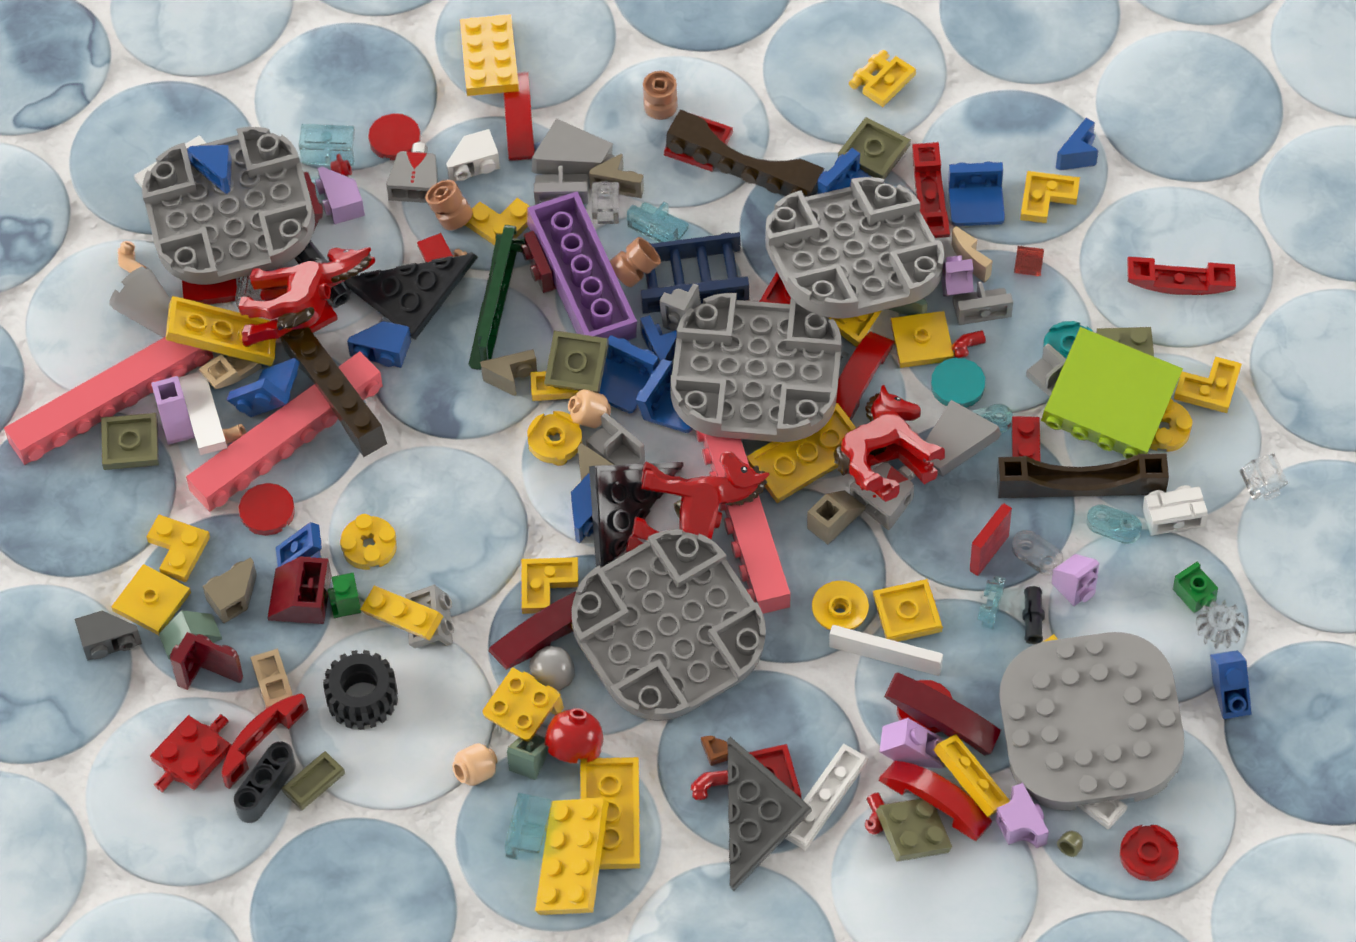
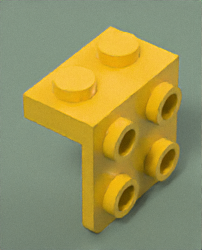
M512 667L483 708L482 713L485 718L524 741H530L549 713L557 715L563 710L564 705L561 694L556 689L548 685L544 686L537 682L529 673H522Z

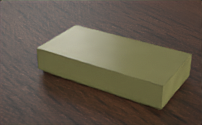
M324 751L282 787V791L296 806L304 810L345 774V770Z

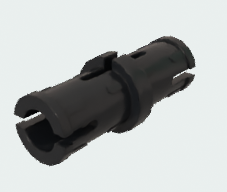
M1029 586L1024 589L1025 609L1022 611V619L1025 621L1024 640L1029 644H1038L1043 641L1042 621L1045 619V612L1042 609V590L1037 586Z

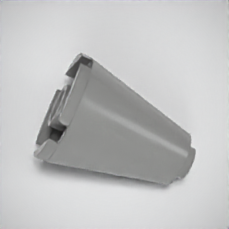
M143 266L139 267L121 282L124 287L120 292L115 289L109 300V305L114 310L164 338L166 337L169 302L171 299L153 272L148 267L146 269Z

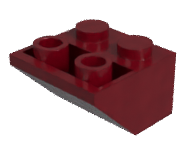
M300 556L275 568L267 616L268 621L324 624L329 596L328 588H330L332 577L328 558Z

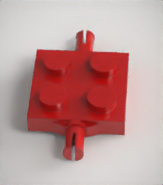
M219 714L213 723L208 726L188 715L150 755L152 762L160 766L165 772L154 783V786L163 793L173 781L184 783L195 790L228 754L231 743L218 734L229 723L228 719Z

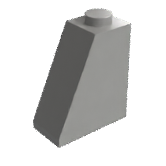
M556 118L532 157V172L535 174H558V166H563V174H587L589 177L590 169L615 157V155H612L613 143Z
M951 400L925 440L927 443L943 447L945 449V459H934L929 462H934L933 467L938 470L937 474L943 477L998 440L1001 436L999 426Z

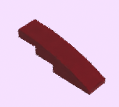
M576 591L531 616L490 646L488 651L507 670L532 658L538 650L550 646L551 642L573 632L571 628L572 605Z
M899 672L894 674L884 695L887 700L926 728L936 727L948 737L956 734L961 741L963 740L984 756L992 753L1001 733V729L976 712L941 692Z

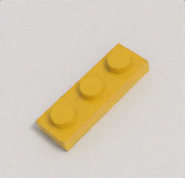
M375 585L360 609L366 615L429 641L444 617L436 610Z
M956 734L938 743L933 749L942 763L946 765L987 817L997 813L998 807L1010 802L1009 798Z

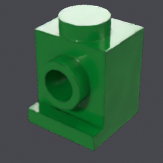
M1198 561L1175 575L1172 589L1193 613L1202 608L1204 610L1210 608L1216 602L1218 587L1200 568L1201 565Z
M354 572L331 577L333 588H328L333 617L339 618L362 613Z

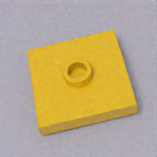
M944 311L891 318L890 323L900 368L942 363L945 360L954 358Z
M143 564L111 607L113 612L159 636V633L169 624L189 597L191 590L189 587Z
M928 579L873 591V599L886 639L899 642L943 631Z

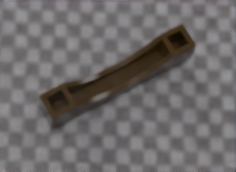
M679 110L666 135V148H669L672 152L693 157L695 161L701 164L709 163L722 173L732 174L749 184H756L766 188L771 193H778L786 197L794 192L802 191L804 197L816 195L818 192L817 181L824 172L823 167L801 158L786 161H770L744 155L722 142L712 132L703 118L684 110Z
M310 328L293 330L280 337L283 348L291 359L296 358L300 362L298 368L312 380L322 393L350 440L362 456L366 457L385 446L387 441L381 423Z
M1167 453L1138 454L1114 463L1085 467L1052 465L1036 461L1027 456L998 457L997 465L998 498L1148 495L1156 490H1162L1165 493L1169 480Z

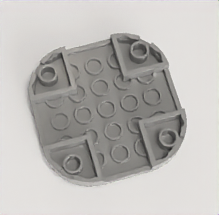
M242 127L236 129L238 135L197 145H229L232 169L231 187L228 194H225L190 164L185 142L169 148L156 158L157 163L151 171L147 170L144 176L142 195L159 259L172 275L193 284H215L250 275L255 268L265 271L279 267L294 259L304 250L314 232L315 215L299 155L294 145L285 136L281 135L280 137L270 133V130L264 127Z
M862 177L851 179V187L804 197L802 191H798L779 200L775 204L773 212L767 216L765 245L791 298L804 309L817 315L831 318H851L914 303L932 293L942 277L944 248L941 240H935L920 212L921 203L916 196L900 184L895 188L890 184H884L885 179Z
M736 293L717 294L704 298L703 304L694 309L690 307L678 324L671 375V400L673 407L687 425L711 436L773 442H790L811 436L827 424L835 410L841 357V334L834 319L830 320L828 317L812 313L798 305L792 298L790 304L736 300Z
M679 529L653 534L642 545L603 567L597 566L579 584L572 605V628L576 641L612 698L629 713L644 719L661 721L681 717L727 691L751 674L757 666L764 648L766 627L761 608L757 602L753 601L726 560L724 551L704 535L686 533Z
M1108 632L1041 642L1028 647L1018 654L1003 674L1000 685V707L1010 770L1017 785L1023 783L1028 794L1038 800L1039 804L1057 810H1076L1077 805L1128 798H1134V802L1141 801L1164 790L1174 775L1178 773L1184 755V731L1173 672L1163 653L1144 638L1129 633Z

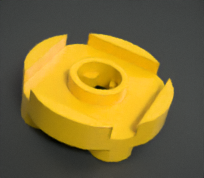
M1170 399L1161 422L1169 423L1170 429L1167 430L1165 427L1158 428L1150 446V449L1155 451L1158 448L1167 449V452L1175 451L1183 447L1189 440L1193 423L1191 416L1182 405Z
M553 411V414L544 416V413L538 415L530 423L527 430L529 451L537 459L546 463H553L557 466H562L569 459H572L578 453V446L582 443L580 425L574 423L571 415L563 411ZM557 433L560 434V440L551 441L548 437L549 435L555 436Z
M360 514L356 517V520H353L344 528L340 540L341 550L346 561L355 568L370 570V567L377 565L382 567L391 561L396 553L395 530L390 523L380 517ZM365 539H373L374 545L363 546Z

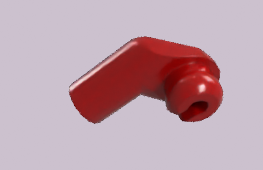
M983 330L961 335L952 344L955 358L967 357L969 355L967 347L986 343Z
M728 770L701 774L691 784L690 790H693L692 797L695 800H704L708 797L707 789L711 786L728 785Z
M878 792L866 798L872 814L865 821V829L872 835L883 831L876 810L879 805H885Z

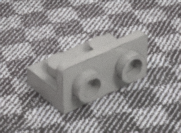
M436 585L406 594L405 598L436 610L444 616L430 641L408 632L409 645L416 649L439 640L446 646L453 644L452 633L454 632V626L450 616V609L452 607L450 596Z

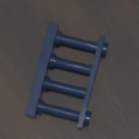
M725 232L720 235L650 243L658 253L661 262L670 261L674 286L659 288L655 269L649 274L645 273L648 289L640 290L643 314L661 312L660 299L664 292L672 294L675 289L689 292L693 283L685 284L681 259L697 257L701 282L694 284L699 285L701 304H703L704 298L724 293H736V300H749L748 276L738 277L734 252H741L740 232ZM723 254L728 279L712 281L707 256Z

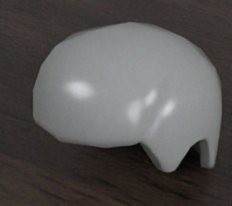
M546 646L538 650L530 660V674L537 682L544 686H551L557 691L570 685L575 677L573 661L570 655L561 647Z

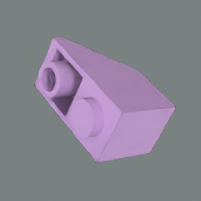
M317 168L319 179L315 180L318 194H324L325 196L322 204L326 216L331 215L334 224L365 216L363 201L356 181L327 168Z
M178 376L151 383L168 445L195 438Z
M1074 554L1053 569L1052 584L1073 606L1081 601L1086 602L1096 592L1100 563L1096 559Z
M909 718L882 727L880 753L894 761L908 762L923 767H945L941 759L933 751L938 743L944 741L943 738Z

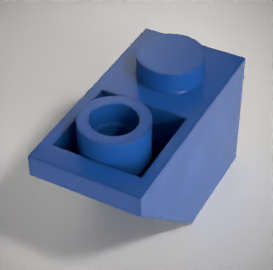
M386 321L371 326L348 338L349 355L352 357L360 351L369 361L380 363L386 367L402 368L411 344L409 327Z
M589 473L571 491L575 540L578 543H581L586 536L590 537L593 534Z
M1238 650L1210 654L1212 682L1222 718L1228 719L1252 715L1247 660Z

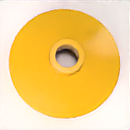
M832 581L824 584L816 591L812 600V612L816 621L828 630H831L832 625L853 630L864 622L869 610L868 598L859 586L848 581ZM843 609L845 612L838 613L835 610Z

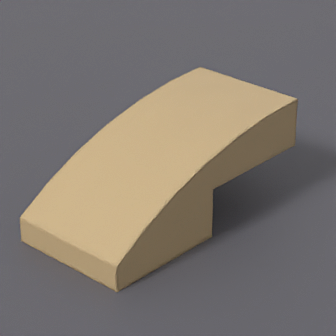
M955 226L952 230L951 243L957 256L962 255V260L972 259V274L985 283L991 276L992 260L976 250L977 239Z
M220 354L199 368V371L214 389H219L254 374L262 368V365L236 357L227 356L225 358Z
M278 649L250 657L266 708L282 699L293 696Z

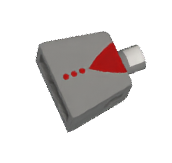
M419 142L414 143L411 152L401 151L397 154L386 184L388 200L427 203L425 196L428 190L438 183L436 155L427 153V145Z
M882 463L872 470L881 477L895 480L900 484L897 498L885 502L870 490L862 491L861 487L856 484V481L850 485V495L866 506L864 511L887 530H890L914 497V484L911 480L916 475L905 465L896 470L890 464Z

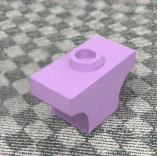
M962 255L946 257L941 277L943 296L974 292L972 259L962 260Z
M1023 783L1013 786L1011 801L998 807L996 822L1008 845L1017 841H1028L1036 848L1046 845L1049 831L1043 822L1044 815L1038 803H1033Z

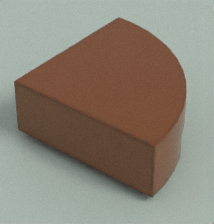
M715 736L701 737V744L711 766L728 761V745L726 741L715 738Z

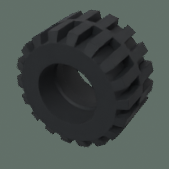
M354 650L351 651L352 655L349 656L344 653L340 655L339 662L334 660L331 663V669L326 670V679H323L324 693L329 712L332 716H335L338 723L342 724L345 721L346 727L351 729L354 725H357L358 730H364L366 725H370V728L376 727V722L380 721L383 723L387 720L386 714L392 715L394 712L393 705H397L398 690L393 668H390L389 662L386 659L382 660L381 655L376 652L373 656L370 655L368 650H363V654H358V651ZM364 682L376 686L370 694L363 697H353L346 693L351 686L357 683Z

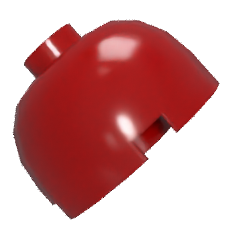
M575 708L562 711L550 721L545 734L544 744L549 747V754L560 761L578 763V759L587 758V762H591L598 758L602 751V727L593 715L582 709Z

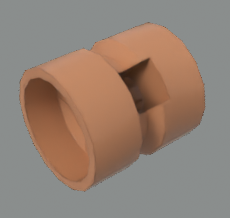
M661 70L648 74L643 81L645 112L651 118L658 120L673 116L678 107L676 79L669 72Z
M453 180L440 181L428 190L425 196L426 202L436 214L438 221L445 230L451 231L461 228L471 219L473 214L472 208Z
M637 237L626 247L627 252L621 251L610 260L617 278L628 287H633L643 279L644 273L649 274L661 263L658 253L642 237Z

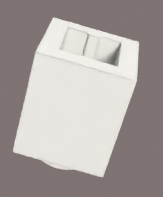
M489 129L469 134L462 138L446 163L448 180H453L454 182L463 181L472 176L483 173L487 174L500 169L499 153Z

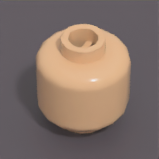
M586 389L572 396L568 403V410L573 422L590 428L601 426V416L604 413L610 416L611 407L605 395Z
M480 743L473 744L456 754L452 766L453 772L461 783L469 786L478 785L494 776L497 757L491 748H487Z

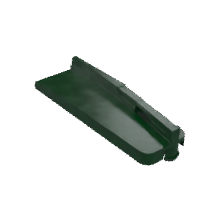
M504 225L503 233L496 234L495 237L496 241L490 273L468 363L472 369L481 370L480 362L490 360L493 356L517 252L522 253L521 245H524V239L513 238V235L517 233L516 226Z

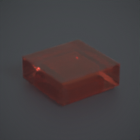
M1018 246L1014 273L1041 276L1044 249Z

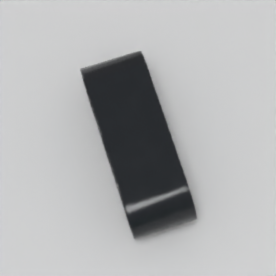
M281 741L269 746L236 791L234 804L237 815L243 822L253 823L259 820L293 774L296 762L293 750L288 743ZM280 757L287 758L283 762H276V760ZM263 780H271L268 784H259ZM245 803H254L251 807H242Z

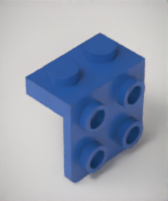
M851 148L845 155L842 154L837 158L834 166L829 171H824L817 181L818 194L851 187V179L871 177L860 169V153Z
M987 161L984 163L961 162L949 164L948 190L951 223L954 226L1000 225L1004 223L1003 162Z
M610 335L599 394L605 395L611 406L631 414L638 407L636 402L638 392L644 388L652 371L659 365L658 356L650 350H642L632 345L626 339Z
M292 358L264 369L260 373L258 381L230 391L227 401L234 405L238 411L245 413L250 418L286 405L291 396L290 391L293 382L298 375L297 370L300 362L296 358Z
M662 359L657 368L652 371L644 388L638 392L636 402L645 421L684 433H690L693 428L679 417L671 400L672 361Z

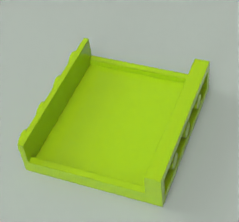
M1080 327L1046 404L1041 421L1054 430L1062 429L1071 433L1076 439L1089 440L1096 443L1103 450H1113L1123 454L1126 459L1138 454H1147L1183 368Z

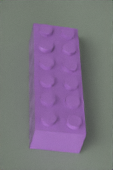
M578 191L527 207V225L530 231H534L552 271L553 283L576 334L609 338L612 335L626 340L636 338L637 320Z

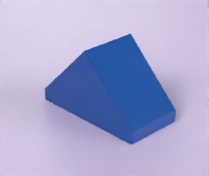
M203 145L187 148L190 164L225 194H228L231 187L232 169L229 145Z

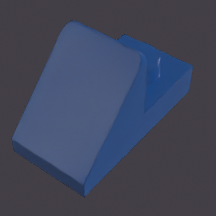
M1085 118L1057 152L1056 169L1067 170L1090 167L1097 164L1098 149L1091 146L1096 137L1094 134V121Z
M650 315L640 318V332L648 350L658 356V363L662 359L672 361L675 355L677 330L663 335L660 325L658 323L654 324Z
M309 522L276 547L278 567L300 556L321 558L322 541L319 524Z

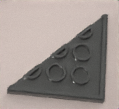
M729 737L727 739L729 885L735 891L812 812V809L732 737Z

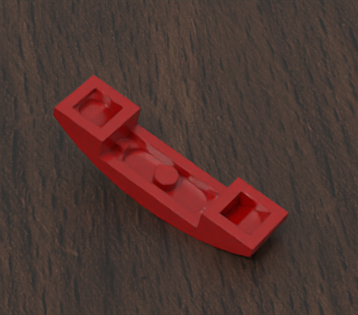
M528 72L517 73L519 91L504 93L509 161L532 159L535 153Z
M939 142L912 144L916 198L921 203L920 212L934 238L950 237L941 175Z
M1130 256L1127 258L1128 282L1147 290L1176 295H1208L1228 292L1236 288L1235 264L1208 262L1206 268L1155 265V258Z
M871 331L859 343L838 379L836 403L839 404L850 420H852L858 410L860 399L879 365L884 364L895 344V341Z
M302 693L287 697L271 705L258 714L240 732L230 747L221 774L224 784L228 789L249 770L246 757L280 723L290 729L308 711L306 697Z
M894 761L879 777L878 781L903 796L909 790L954 819L952 827L974 841H977L992 824V820L985 815L968 794L946 778L924 767L908 762Z

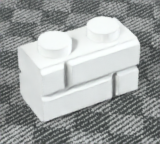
M1184 485L1178 487L1175 491L1164 493L1162 490H1156L1149 493L1148 496H1144L1143 513L1151 536L1206 526L1208 511L1203 501L1200 487L1191 488V486Z

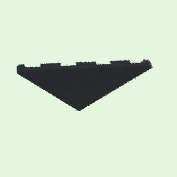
M471 252L467 253V255L444 257L420 264L412 263L388 270H375L360 273V275L352 276L343 282L352 292L392 323L408 326L410 336L416 340L478 256Z
M683 462L651 463L661 472L670 476H675L677 471L681 470L684 466ZM644 464L589 466L596 567H603L612 562L615 557H618L626 546L628 538L632 535L635 517L645 519L651 512L650 508L656 500L660 499L664 494L641 489Z

